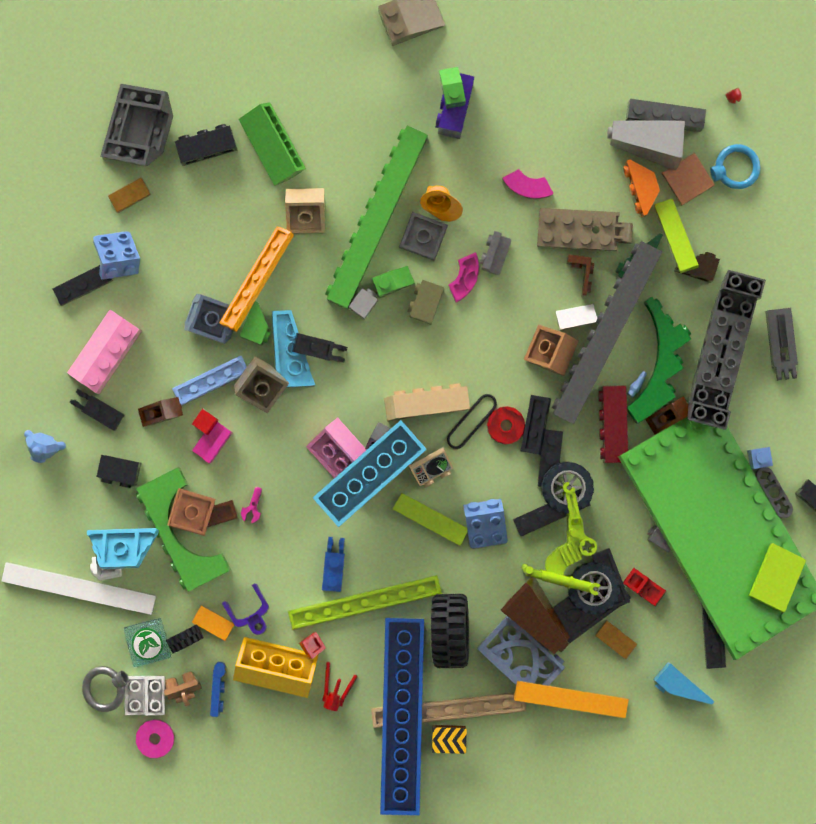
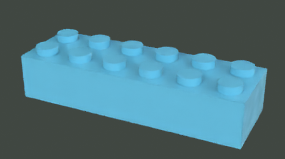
M400 420L318 492L313 499L332 521L340 527L427 449Z

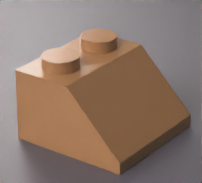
M538 325L524 360L564 376L579 340L566 333Z

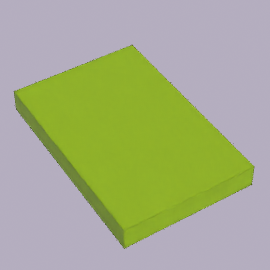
M771 543L749 597L784 613L806 559Z

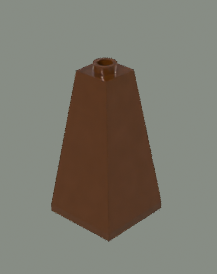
M530 577L506 602L501 611L553 654L558 650L562 652L569 645L567 641L570 636L536 578Z

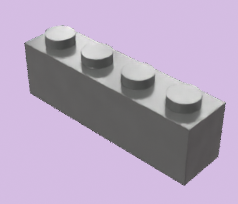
M630 98L625 121H685L684 130L701 132L704 129L706 109Z

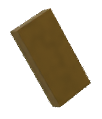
M139 178L108 195L116 212L119 213L151 194L143 179Z
M607 620L595 634L596 637L625 659L637 646V643Z

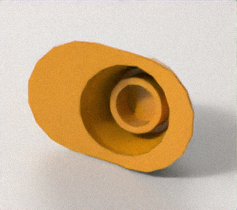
M429 185L427 192L420 199L421 207L442 221H455L462 215L463 208L461 203L451 196L448 189L443 186Z

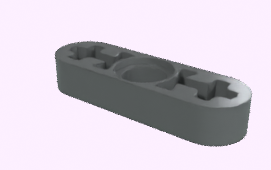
M768 467L759 468L755 475L777 515L780 518L789 517L793 512V506L775 474ZM761 472H768L767 479L769 482L774 481V484H770L765 488L764 485L768 483L765 479H760ZM772 487H776L779 490V495L776 498H772L769 495V490ZM783 497L784 500L781 503L783 506H788L787 513H780L781 506L779 503L774 504V501H778Z

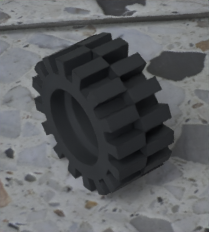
M196 624L167 639L166 642L172 654L204 637Z

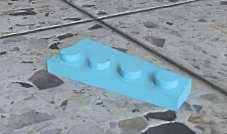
M272 311L275 370L289 382L287 387L315 386L306 356L292 352L296 333H298L292 311Z

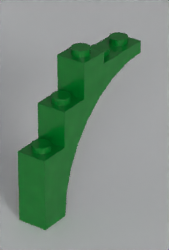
M653 297L647 299L644 304L652 317L656 329L657 359L647 386L638 398L627 407V412L636 424L676 397L674 395L676 392L674 387L665 381L684 368L678 354L674 355L673 352L691 340L690 330L685 325L682 326L681 323L673 327L672 324L674 322L668 314L665 315L661 310L663 308L662 304L657 298L654 299Z

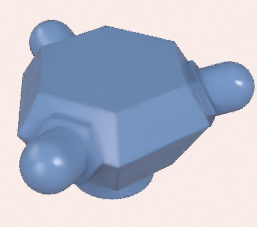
M30 430L24 433L31 455L30 458L35 462L44 463L46 459L51 458L59 450L66 448L64 442H56L52 436L43 433L34 434Z

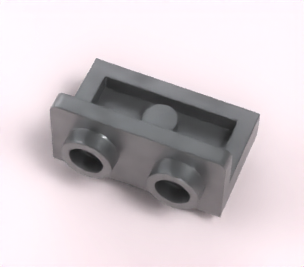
M494 231L493 235L489 234L486 243L489 249L487 253L483 252L480 264H483L481 270L500 275L511 244L510 238L501 236L502 233Z

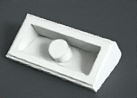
M593 304L556 311L559 330L596 323L597 319Z

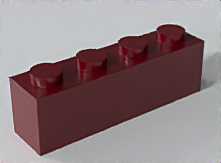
M602 386L601 390H598V401L602 402V410H599V421H602L603 428L599 429V439L603 440V448H600V459H603V463H621L618 456L628 451L626 386Z

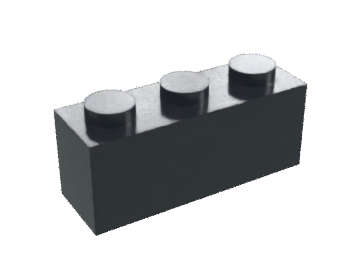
M226 124L216 126L215 130L208 131L205 129L198 131L197 135L191 137L183 135L178 137L179 140L175 141L182 166L237 151L230 125L226 126Z

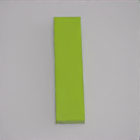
M673 199L654 204L680 274L698 268V262Z
M401 493L393 507L394 511L459 546L468 532L467 528L403 493Z

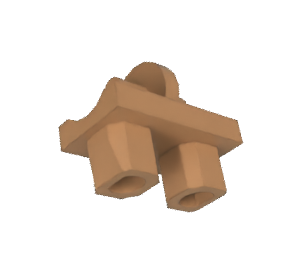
M192 672L182 675L184 683L178 685L176 678L165 680V696L169 700L175 698L176 703L184 702L185 706L190 705L189 699L195 697L194 692L202 689L200 682Z

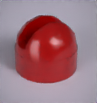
M739 88L725 94L727 100L733 104H736V101L740 102L742 98Z

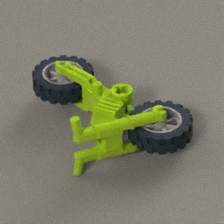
M574 462L558 463L551 467L544 475L541 487L546 503L558 512L567 513V542L558 546L547 557L545 570L533 569L527 564H523L521 569L529 577L565 586L568 589L571 602L579 610L589 614L604 613L613 607L620 594L619 579L610 567L602 563L589 562L577 567L571 575H564V571L569 565L581 560L583 555H593L597 550V543L584 534L583 521L579 512L591 501L594 493V482L590 473L582 465ZM566 473L575 475L570 482L567 480ZM563 474L564 482L556 481L558 476ZM577 477L579 478L582 486L572 485L574 481L577 479ZM554 483L560 486V490L555 493L553 489ZM575 489H582L579 497L576 496ZM563 493L564 500L558 499L556 495ZM585 541L591 544V546L588 547V551L582 549V546L585 545ZM592 574L601 575L596 582L593 581ZM589 575L590 581L582 580L585 576ZM604 578L608 586H600L599 583ZM600 589H608L605 597L600 594ZM591 593L589 602L582 596ZM594 595H598L601 600L593 602Z

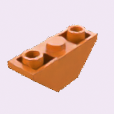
M630 159L625 162L623 170L626 178L629 177L631 182L629 185L630 193L632 196L635 195L637 203H634L636 212L643 218L648 214L660 189L655 172Z

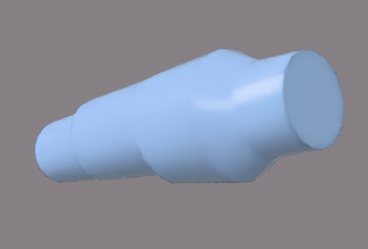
M645 371L631 384L627 393L628 396L633 398L639 392L647 375Z

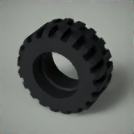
M436 594L433 596L431 607L433 664L436 668H464L468 666L469 611L467 596L464 594Z

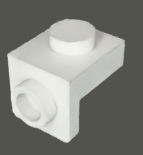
M92 557L91 573L100 581L122 576L121 569H102L98 564L97 557Z

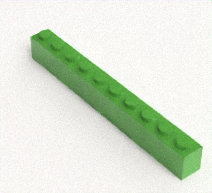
M408 125L405 130L401 129L397 138L400 140L398 146H393L389 155L392 159L389 164L386 163L381 172L384 176L381 181H377L373 189L376 193L373 199L369 198L365 208L368 209L366 215H361L357 224L360 226L357 233L353 232L349 241L352 245L349 251H344L341 258L344 262L341 268L337 267L333 275L336 279L333 285L329 284L326 290L327 301L347 310L349 309L427 141V134Z

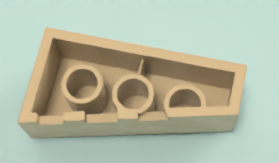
M461 383L451 384L448 389H443L442 386L431 387V391H424V388L412 389L413 393L407 394L405 390L395 391L394 395L384 398L387 421L470 409L467 386L461 387Z

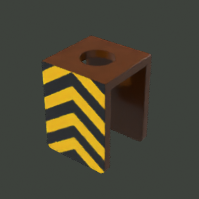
M432 725V753H466V726Z

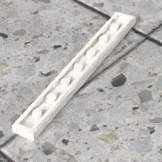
M8 562L5 563L2 582L150 615L153 613L156 595Z

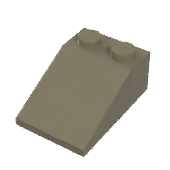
M393 0L378 6V12L392 46L445 26L436 0Z

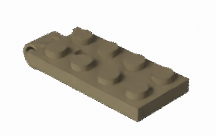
M540 208L537 247L617 251V242L632 243L633 223H618L620 212ZM594 227H598L600 231L599 233L594 234L592 232V229Z

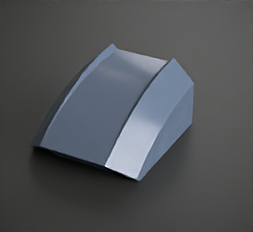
M196 294L192 300L184 330L225 344L231 338L233 330L222 326L220 321L230 305L202 294Z

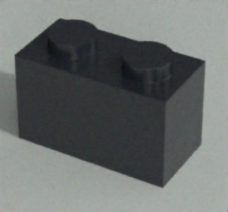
M101 455L96 477L101 478L103 483L112 484L113 481L120 482L119 486L131 488V485H137L141 463Z

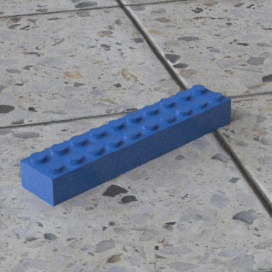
M385 618L380 815L420 816L424 619Z

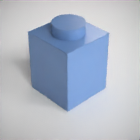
M770 447L747 450L751 469L773 466Z

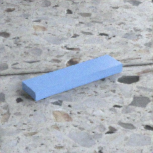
M238 356L172 388L175 396L179 397L182 406L238 379L247 366L242 356Z

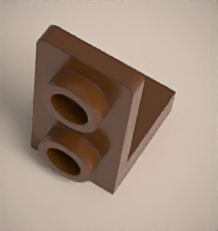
M569 254L566 264L571 265L570 268L582 269V266L585 267L581 297H586L587 293L591 292L592 282H589V274H593L594 263H591V257Z

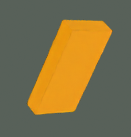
M202 605L192 621L195 625L197 624L226 641L234 627L233 622Z

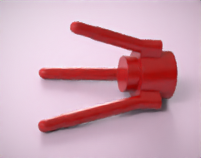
M328 661L326 663L324 695L322 701H324L323 707L331 711H338L339 706H343L344 700L352 688L357 675L353 676L341 698L338 694L341 679L337 680L334 692H329L328 695L330 662Z

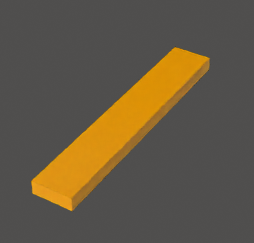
M276 227L221 319L220 324L235 332L238 331L294 237L291 231Z
M517 681L514 695L515 701L621 718L626 717L629 700L622 697Z

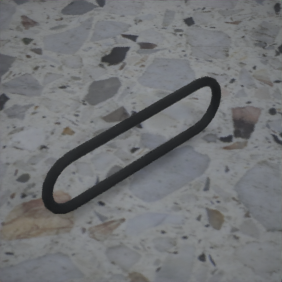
M491 394L482 395L447 436V443L451 448L459 449L463 447L495 410L497 401ZM484 397L492 398L494 401L493 408L461 445L453 446L450 443V437Z

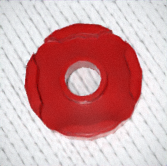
M509 406L500 407L489 416L487 422L488 433L497 443L504 445L512 444L518 441L524 434V418L515 408ZM509 420L512 427L509 431L502 430V421Z

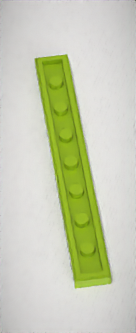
M435 575L289 610L288 614L292 630L442 593L438 576Z

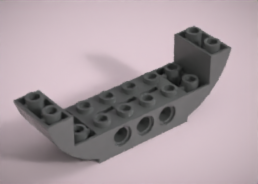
M732 270L727 271L711 311L695 371L688 406V420L726 430L731 413L728 410L756 303L762 297L765 279Z

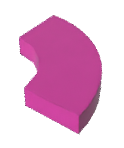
M520 169L502 178L510 190L530 199L546 198L554 194L545 177L539 179L529 178Z
M476 252L458 260L459 274L455 281L448 285L456 303L471 292L477 281L479 261Z

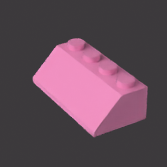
M109 310L67 373L95 393L100 394L142 330L112 310Z
M336 418L306 446L333 478L337 477L366 451L365 447L339 418Z

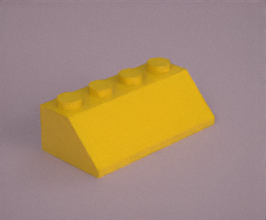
M244 637L235 665L233 680L308 698L318 655L313 659H308L304 651Z

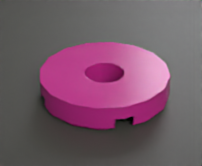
M152 719L146 721L139 727L136 733L138 749L149 758L165 756L174 745L175 736L173 729L162 720ZM156 733L160 736L158 744H153L150 741L151 734Z

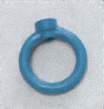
M740 144L730 145L719 153L715 166L710 167V173L714 182L720 180L727 187L745 189L754 184L758 179L761 169L760 160L751 148ZM741 152L751 159L753 171L748 179L736 182L726 176L723 162L729 154Z

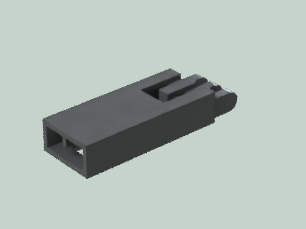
M791 308L767 310L765 314L772 368L776 370L777 381L782 380L781 372H784L785 380L789 379L790 371L792 379H796L798 360ZM788 347L789 360H786V352L780 353V348Z

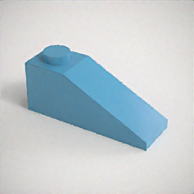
M669 662L653 679L657 682L655 686L662 693L667 691L676 696L708 704L714 703L708 695Z

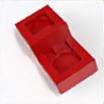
M635 568L631 570L623 582L624 585L655 607L667 592Z

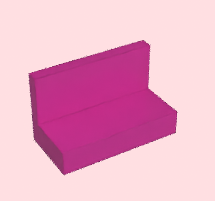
M217 422L209 435L205 433L202 435L192 451L211 464L233 432Z

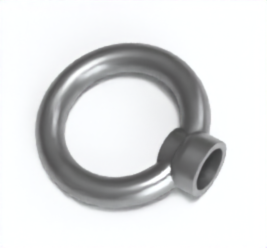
M105 666L93 668L86 674L82 683L84 699L90 707L97 711H113L122 703L125 696V686L130 683V680L125 671L117 673L112 668ZM99 674L110 676L113 685L117 688V696L109 704H100L91 695L90 683Z

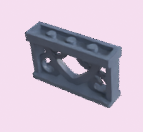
M508 616L477 647L515 685L517 681L535 683L537 676L546 679L542 685L549 686L565 669L562 665L565 662L557 654L553 656L549 653L545 646L535 640L534 637ZM506 626H513L516 629V634L512 636L508 632L509 640L505 641L503 629ZM521 632L531 641L520 639ZM498 634L501 643L489 649L487 645ZM510 647H529L532 652V668L522 665L511 670L509 667L513 661V653ZM537 647L546 655L539 658ZM506 648L509 653V658L503 660L501 658V654L506 653L503 650ZM546 660L553 663V671L550 674L539 672V668H548L544 666V661ZM528 670L531 672V675L527 673V676L523 678L520 676V671Z

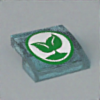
M161 618L124 627L134 667L171 658Z

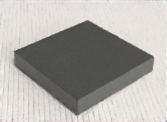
M412 212L399 248L435 261L448 225Z

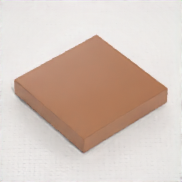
M695 153L680 161L677 170L669 168L662 172L664 179L681 206L715 185Z
M178 488L167 525L205 536L216 499Z

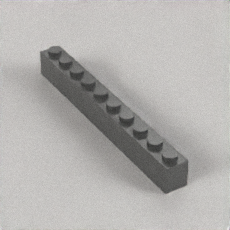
M643 241L640 244L636 243L631 251L633 257L631 261H626L622 269L625 272L622 279L618 278L613 286L616 290L613 296H608L604 304L607 306L605 312H600L596 319L598 326L595 331L591 329L587 337L589 343L586 348L582 347L578 355L581 358L578 365L573 364L569 372L572 376L569 382H564L560 390L563 392L561 398H556L552 405L554 409L553 414L572 424L575 423L662 254V251Z

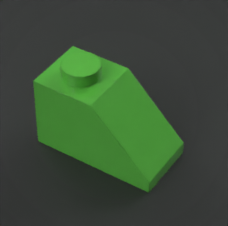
M458 67L439 70L446 109L464 106L466 100Z
M408 266L372 278L379 298L415 284Z
M255 301L250 309L240 337L262 346L264 342H268L271 333L268 332L269 326L261 307Z

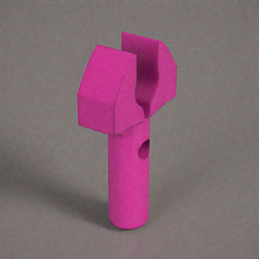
M255 487L250 505L247 508L242 507L241 516L243 521L246 520L247 513L251 510L254 515L251 523L260 519L261 513L258 512L257 505L262 492L261 488Z

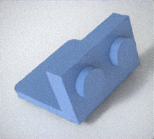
M125 231L93 237V243L100 259L99 275L101 280L139 274L140 257L130 232Z
M490 499L484 502H471L463 505L471 548L507 543L505 516L501 499Z

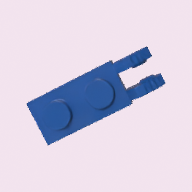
M328 537L322 590L341 592L345 538H340L339 553L332 552L333 537Z
M217 662L214 665L210 712L212 717H218L224 709L221 693L225 692V681H222V676L226 674V665L223 662Z

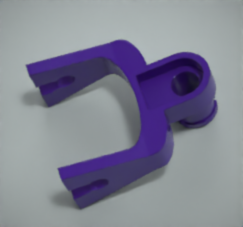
M254 583L252 587L262 602L261 607L254 614L244 619H236L228 602L224 601L222 605L235 626L244 627L248 625L254 634L261 635L267 628L262 616L268 612L269 605L258 585ZM257 624L262 625L260 631L257 630Z

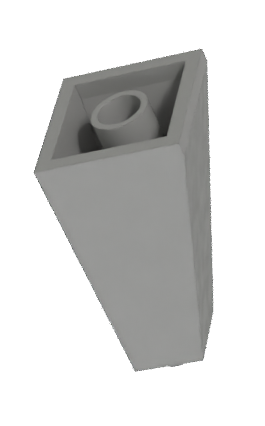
M613 121L612 127H608L607 138H610V145L672 170H677L683 153L685 121Z

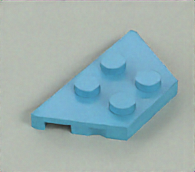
M156 528L87 530V535L93 544L92 548L97 555L100 568L125 569L140 567L159 530Z

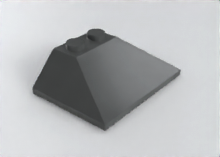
M120 84L100 157L148 166L163 154L173 120L168 92Z

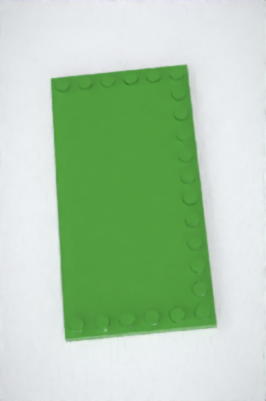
M687 416L618 456L733 660L739 659L816 610V581L806 563L784 613L749 597L771 543L800 557L802 556L758 482L756 475L728 426L724 430L690 421Z

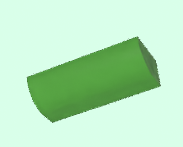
M270 102L259 104L238 119L274 186L290 180L306 169Z

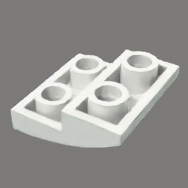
M128 676L130 683L125 686L124 715H165V676Z

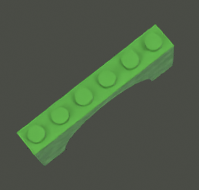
M177 467L136 488L138 491L136 496L140 503H144L147 509L144 512L148 520H152L155 525L154 528L159 530L157 538L161 537L164 543L162 548L166 555H170L172 559L170 564L174 572L178 571L181 577L179 582L182 588L187 589L189 592L227 573L231 569L223 553L216 556H201L186 549L176 538L172 527L167 525L171 506L178 488L183 489L188 485L181 469Z

